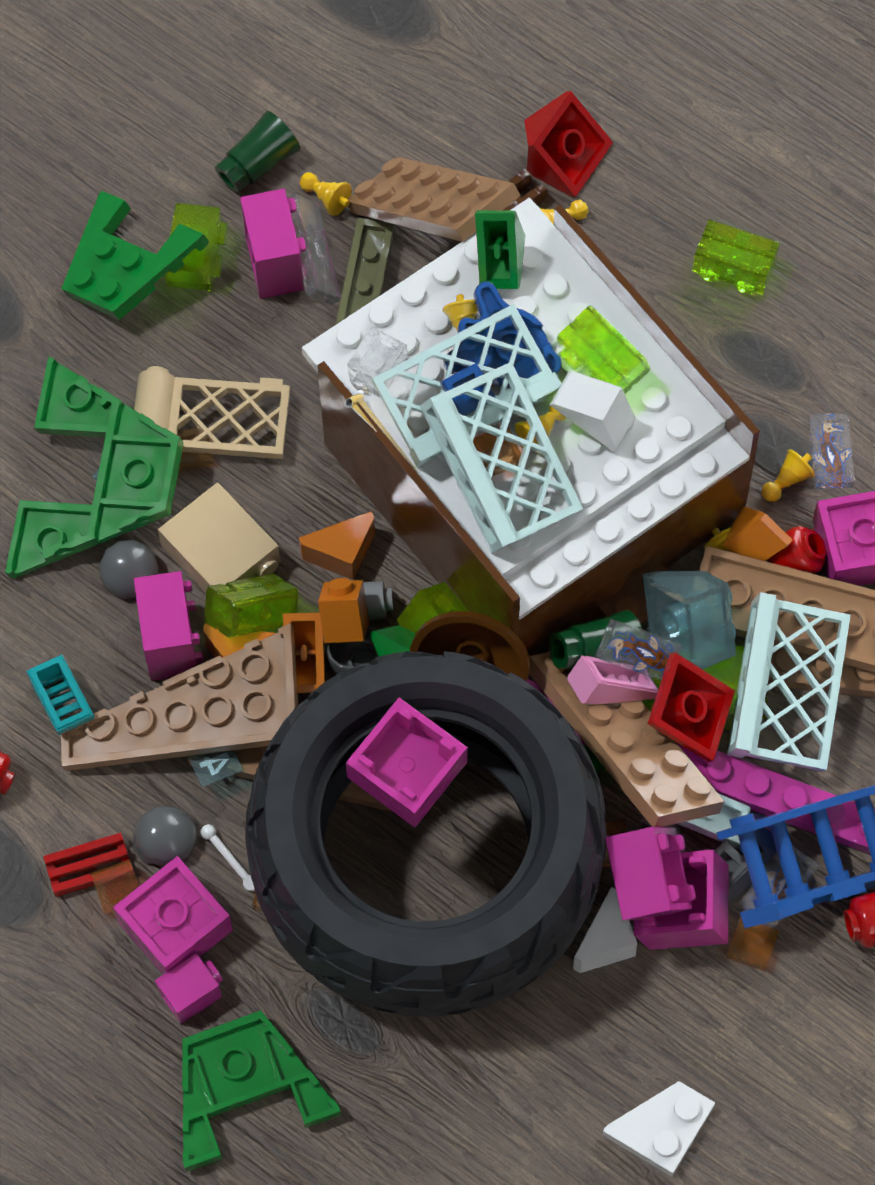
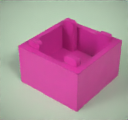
M285 188L240 197L245 238L259 298L262 299L304 290L303 280L308 279L309 274L307 266L305 264L301 265L300 253L306 251L305 240L303 237H299L298 228L296 225H293L291 213L297 211L295 199L287 198Z
M875 491L817 501L812 522L815 531L820 534L825 543L827 552L824 567L827 578L857 586L875 583Z
M181 571L134 578L143 650L150 680L169 679L196 667V664L203 663V653H195L194 645L200 644V638L198 633L192 634L189 612L196 611L195 600L187 601L186 592L193 591L191 581H183Z
M399 697L346 762L347 778L413 827H416L467 763L468 747Z
M649 827L605 837L622 920H642L692 910L691 901L696 899L693 885H687L680 852L685 849L684 838L682 835H677L675 828Z
M714 850L681 852L687 885L694 886L696 899L691 901L692 910L655 918L634 920V936L649 950L728 944L729 865Z
M178 856L113 907L118 924L162 975L195 953L201 957L233 931L230 915Z

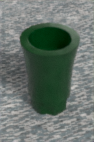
M267 110L254 127L226 153V157L217 164L215 170L226 186L237 193L249 184H254L281 161L300 151V144L289 127L277 115Z
M623 610L606 618L570 626L566 630L552 633L550 636V658L557 669H573L581 656L637 664L640 660L633 652L629 655H621L625 650L623 649L619 653L620 658L615 660L613 658L614 649H608L607 647L610 641L616 637H621L625 640L629 639L630 632L637 639L644 640L641 624L631 611Z

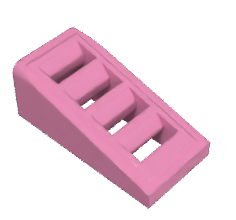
M581 656L567 678L572 689L583 704L655 699L658 692L657 687L646 670L640 672L633 670L635 664L590 656Z

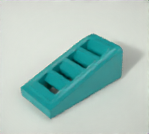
M62 654L26 670L30 684L58 736L95 719ZM64 679V682L47 690L44 689V687ZM64 690H70V692H67L57 698H54L52 700L49 699V697L54 696ZM75 699L76 702L55 711V707ZM77 709L81 710L80 713L73 715L63 721H60L59 719L60 717L67 715Z

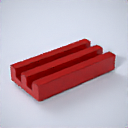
M121 832L43 856L55 897L133 874ZM116 847L118 848L117 850H113L104 854H100L94 857H90L81 861H77L68 865L55 868V866L74 861ZM121 859L122 864L61 883L59 882L58 878L90 870Z

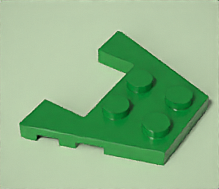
M101 191L61 289L68 297L120 320L156 290V287L153 285L169 271L175 274L185 265L182 260L196 248L199 252L202 251L209 244V240L203 233L180 223L157 254L115 237L112 234L129 213L131 207L125 200Z
M261 1010L182 1039L183 1164L186 1172L222 1159L208 1120L215 1115L287 1089L292 1090L305 1128L341 1115L338 1104L326 1093L316 1077L304 1066L294 1053V1050Z

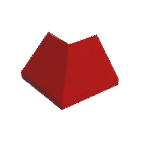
M566 91L524 120L528 142L527 171L533 177L570 197H576L613 144V141L572 91Z
M676 652L670 653L647 724L707 762L714 761L735 690Z

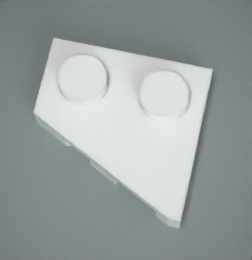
M678 1081L608 1124L604 1128L602 1135L673 1177L713 1110L715 1102Z

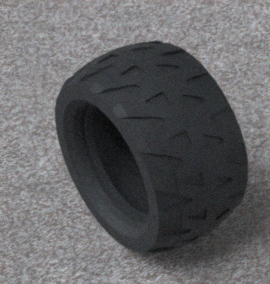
M405 651L383 655L372 660L370 664L340 672L315 689L284 720L270 741L253 779L252 792L246 811L245 842L249 870L258 903L278 941L297 964L335 993L360 1005L397 1015L439 1017L480 1009L511 996L536 980L564 954L572 943L574 936L584 924L599 887L606 851V814L599 778L586 749L573 727L541 692L519 676L511 672L507 674L498 667L476 657L445 651L444 655ZM399 697L468 747L467 760L485 769L506 788L517 804L526 827L528 848L514 877L501 892L486 904L455 918L439 921H412L393 917L372 908L356 897L343 884L332 868L324 850L325 833L330 815L343 792L353 782L347 778L346 762Z

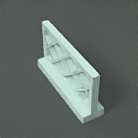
M514 304L372 378L371 381L410 450L409 455L416 467L442 454L431 428L428 432L414 438L406 424L410 409L423 413L420 405L412 403L418 382L441 389L440 393L444 392L439 381L420 376L424 362L432 357L449 362L444 379L450 377L454 364L463 367L475 364L456 357L459 345L464 340L471 339L484 343L478 364L483 373L494 370L493 368L483 366L489 345L512 352L509 363L512 362V364H514L516 354L532 358L540 372L528 379L519 378L533 406L557 393L561 382L556 373L551 372ZM510 317L517 330L514 345L491 339L495 324ZM489 328L487 337L478 335V333ZM521 339L524 342L527 349L519 347ZM454 346L451 355L442 353ZM418 365L416 374L406 372ZM505 375L499 377L504 379L500 394L495 397L508 403L512 389L506 390L508 381ZM396 376L413 380L408 402L392 397L384 383ZM516 399L515 406L520 407ZM487 404L484 406L479 422L494 427L502 423L506 410ZM396 405L406 408L403 417ZM476 411L466 415V417L473 419ZM465 425V427H466V429H467V431H468V433H469L470 426ZM477 429L475 436L482 433L483 431Z
M512 362L447 392L444 391L420 405L491 553L583 509ZM505 375L512 389L508 403L488 395L492 381ZM484 385L482 393L474 390L475 388ZM462 394L478 399L479 402L474 418L471 419L459 414L452 399ZM516 399L520 407L515 406ZM485 403L506 410L500 430L479 422ZM512 413L526 418L530 426L526 440L506 432ZM465 425L470 426L469 433H468V431H467ZM477 429L497 437L491 456L476 450L473 440ZM534 436H535V438H536L538 444L533 443ZM503 440L524 447L518 466L497 459ZM530 450L544 455L548 463L544 477L524 469ZM483 462L489 463V464H488V467H487V470H486V468H485ZM495 466L515 473L509 493L494 487L491 477ZM552 473H553V475H554L556 481L551 480ZM521 477L541 483L536 503L515 496ZM551 487L561 491L569 507L559 512L543 507L542 504L547 488ZM501 499L507 500V501H506V504H505V507H504V505H503ZM513 503L533 510L528 527L517 532L509 517ZM540 513L549 516L537 522Z
M762 592L752 600L727 755L738 758L749 756L822 772L827 770L851 615L777 600L776 595ZM779 611L794 614L803 628L786 638L777 625ZM806 617L815 618V620L809 623ZM822 620L839 623L837 639L825 646L813 629V626ZM804 632L809 635L819 650L805 661L801 659L790 643ZM775 636L780 641L776 646H774ZM835 646L833 657L829 650ZM784 647L797 666L783 676H780L771 664V659L774 652ZM823 655L832 671L831 677L822 684H819L806 665ZM800 670L813 690L797 700L784 680ZM770 674L774 682L767 686L768 677ZM777 685L791 705L774 716L765 703L766 692ZM827 685H829L828 696L823 690ZM816 693L825 705L826 710L825 716L816 723H813L800 704ZM794 708L807 729L791 739L777 719ZM764 713L768 720L761 725L762 715ZM823 723V729H822V735H821V733L818 731V729H817L816 727H818L819 725H821V724ZM770 724L785 743L775 751L757 747L760 731ZM810 732L820 745L818 760L803 757L794 742ZM788 748L792 754L782 753L781 751Z

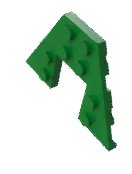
M48 357L34 429L39 434L105 438L92 505L19 500L5 574L9 578L19 577L169 516L171 514L184 442L179 436L157 425L149 417L133 410L120 399L90 383L83 376L72 372L54 358Z

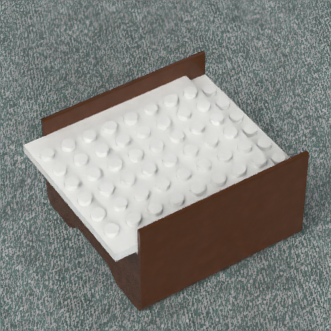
M529 197L510 210L517 212L526 235L520 288L497 289V291L508 305L514 304L516 308L527 311L543 324L542 329L546 334L548 342L551 343L553 350L561 358L562 365L557 374L561 384L568 372L574 371L622 387L635 416L615 451L607 448L568 418L563 421L555 420L553 430H551L548 438L583 508L581 511L491 553L443 453L429 462L416 467L419 471L418 473L359 402H357V405L377 432L351 407L347 408L345 406V401L349 397L358 393L363 394L364 402L415 466L409 455L410 450L371 380L375 376L458 333L447 315L442 312V309L445 305L456 302V295L459 294L464 295V300L474 299V291L479 285L476 233L302 347V355L318 373L325 446L461 611L484 614L505 624L520 638L528 652V656L548 652L550 650L549 639L552 633L564 631L570 626L589 623L596 617L602 619L620 611L629 610L637 617L642 630H644L683 603L685 591L666 568L712 537V531L715 528L722 530L735 521L738 513L746 506L760 430L560 204L554 208L553 224ZM480 313L477 315L476 320L480 319ZM454 346L445 350L442 353L448 354L451 350H453ZM434 357L426 360L420 376L439 382L443 381L446 375L443 360ZM418 365L406 372L416 374ZM396 376L384 384L392 397L408 402L414 381ZM418 382L412 403L422 405L429 398L440 394L441 389ZM491 384L490 388L494 395L500 394L501 387ZM555 395L533 406L538 416L549 412V405ZM396 405L403 417L406 408ZM410 409L406 424L413 437L417 438L428 432L430 426L423 413ZM519 415L511 417L506 432L518 437L514 427L515 423L526 421V418ZM500 423V424L494 426V428H497V429L500 430V427H501V424H502V423ZM482 432L474 437L473 443L478 452L491 456L497 437ZM503 440L497 459L518 466L523 448L520 445ZM530 450L524 469L544 477L548 463L543 454ZM483 462V464H484V466H485V468H486V470H487V467H488V464H489V463ZM495 466L491 477L494 487L509 493L515 473ZM552 473L551 480L556 481V479H555V477H554V475H553V473ZM521 477L515 496L536 503L541 483ZM551 487L547 488L542 504L543 507L556 512L569 507L561 491ZM501 499V501H502V503H503V505H504V507H505V504H506V501H507V500ZM513 503L509 517L517 532L528 527L533 510ZM540 513L537 522L549 516Z

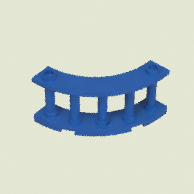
M875 785L755 820L753 813L729 820L731 828L716 832L718 840L738 835L756 895V899H753L755 907L740 912L744 928L780 920L814 908L813 905L829 900L832 902L866 892V889L875 887V811L870 795L875 794ZM854 800L872 862L869 863L871 871L850 877L849 870H844L826 808ZM809 813L828 875L825 876L827 884L809 889L807 882L803 883L785 823L786 820ZM767 826L770 827L787 884V888L784 889L786 897L778 899L777 893L772 894L754 830Z

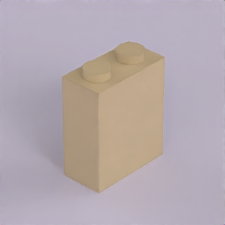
M218 482L158 529L161 546L220 609L229 602L236 603L242 599L248 592L249 586L259 578L266 579L272 575L280 562L279 546Z

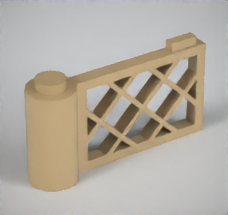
M152 366L139 373L134 410L144 414L157 425L168 429L178 435V430L192 421L202 433L193 440H182L184 442L182 452L283 459L290 386L283 385V379L260 377V383L174 377L163 367ZM183 390L200 391L206 399L190 410L182 401ZM227 393L238 394L244 402L230 413L218 401ZM265 396L281 397L280 407L268 416L256 404ZM213 405L223 418L207 428L197 416ZM251 408L261 421L245 431L235 418ZM182 410L185 415L180 418V411ZM277 418H279V419H278V427H277V426L274 424V422H273V421H275ZM227 424H230L240 436L231 443H221L214 434ZM268 426L277 436L276 446H259L252 437Z

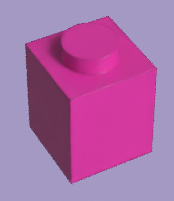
M197 953L155 980L158 993L180 1024H183L222 998L219 983L223 979L210 960L203 963Z

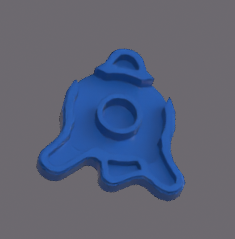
M482 282L476 287L473 295L480 313V319L463 318L458 324V333L510 306L501 298L492 283ZM517 308L551 372H555L557 375L562 365L561 358L553 350L551 343L548 342L546 334L542 329L543 324L534 315ZM510 317L495 324L491 339L514 345L517 330ZM489 328L478 333V335L487 337ZM466 339L460 343L456 357L479 364L484 343ZM521 339L519 347L527 349L524 342ZM489 345L483 366L497 369L508 364L512 352ZM516 354L513 366L519 377L528 379L540 372L532 358ZM443 360V366L447 371L449 362ZM454 364L451 374H456L467 367ZM497 378L492 381V384L502 387L504 379Z

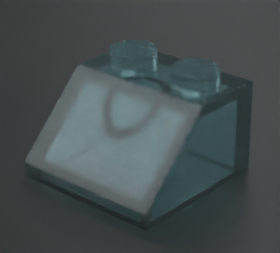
M650 571L643 574L650 636L653 635L658 639L659 647L666 654L670 655V653L676 652L701 669L736 655L734 640L736 629L733 624L731 610L733 597L727 582L706 571ZM669 643L674 648L672 652L666 649V645Z

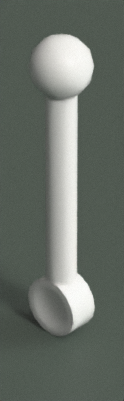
M210 824L204 825L201 829V836L214 844L242 878L244 889L250 893L255 892L251 875L245 871L217 837L216 828Z

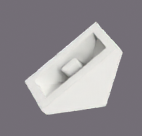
M574 371L568 372L550 403L551 407L612 451L617 450L635 418L622 387Z
M613 887L608 892L574 957L573 970L579 973L636 956L637 941L630 921L622 920L617 892Z

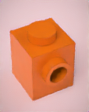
M337 578L330 582H324L318 599L324 643L364 641L369 625V616L363 580L351 581L347 578Z

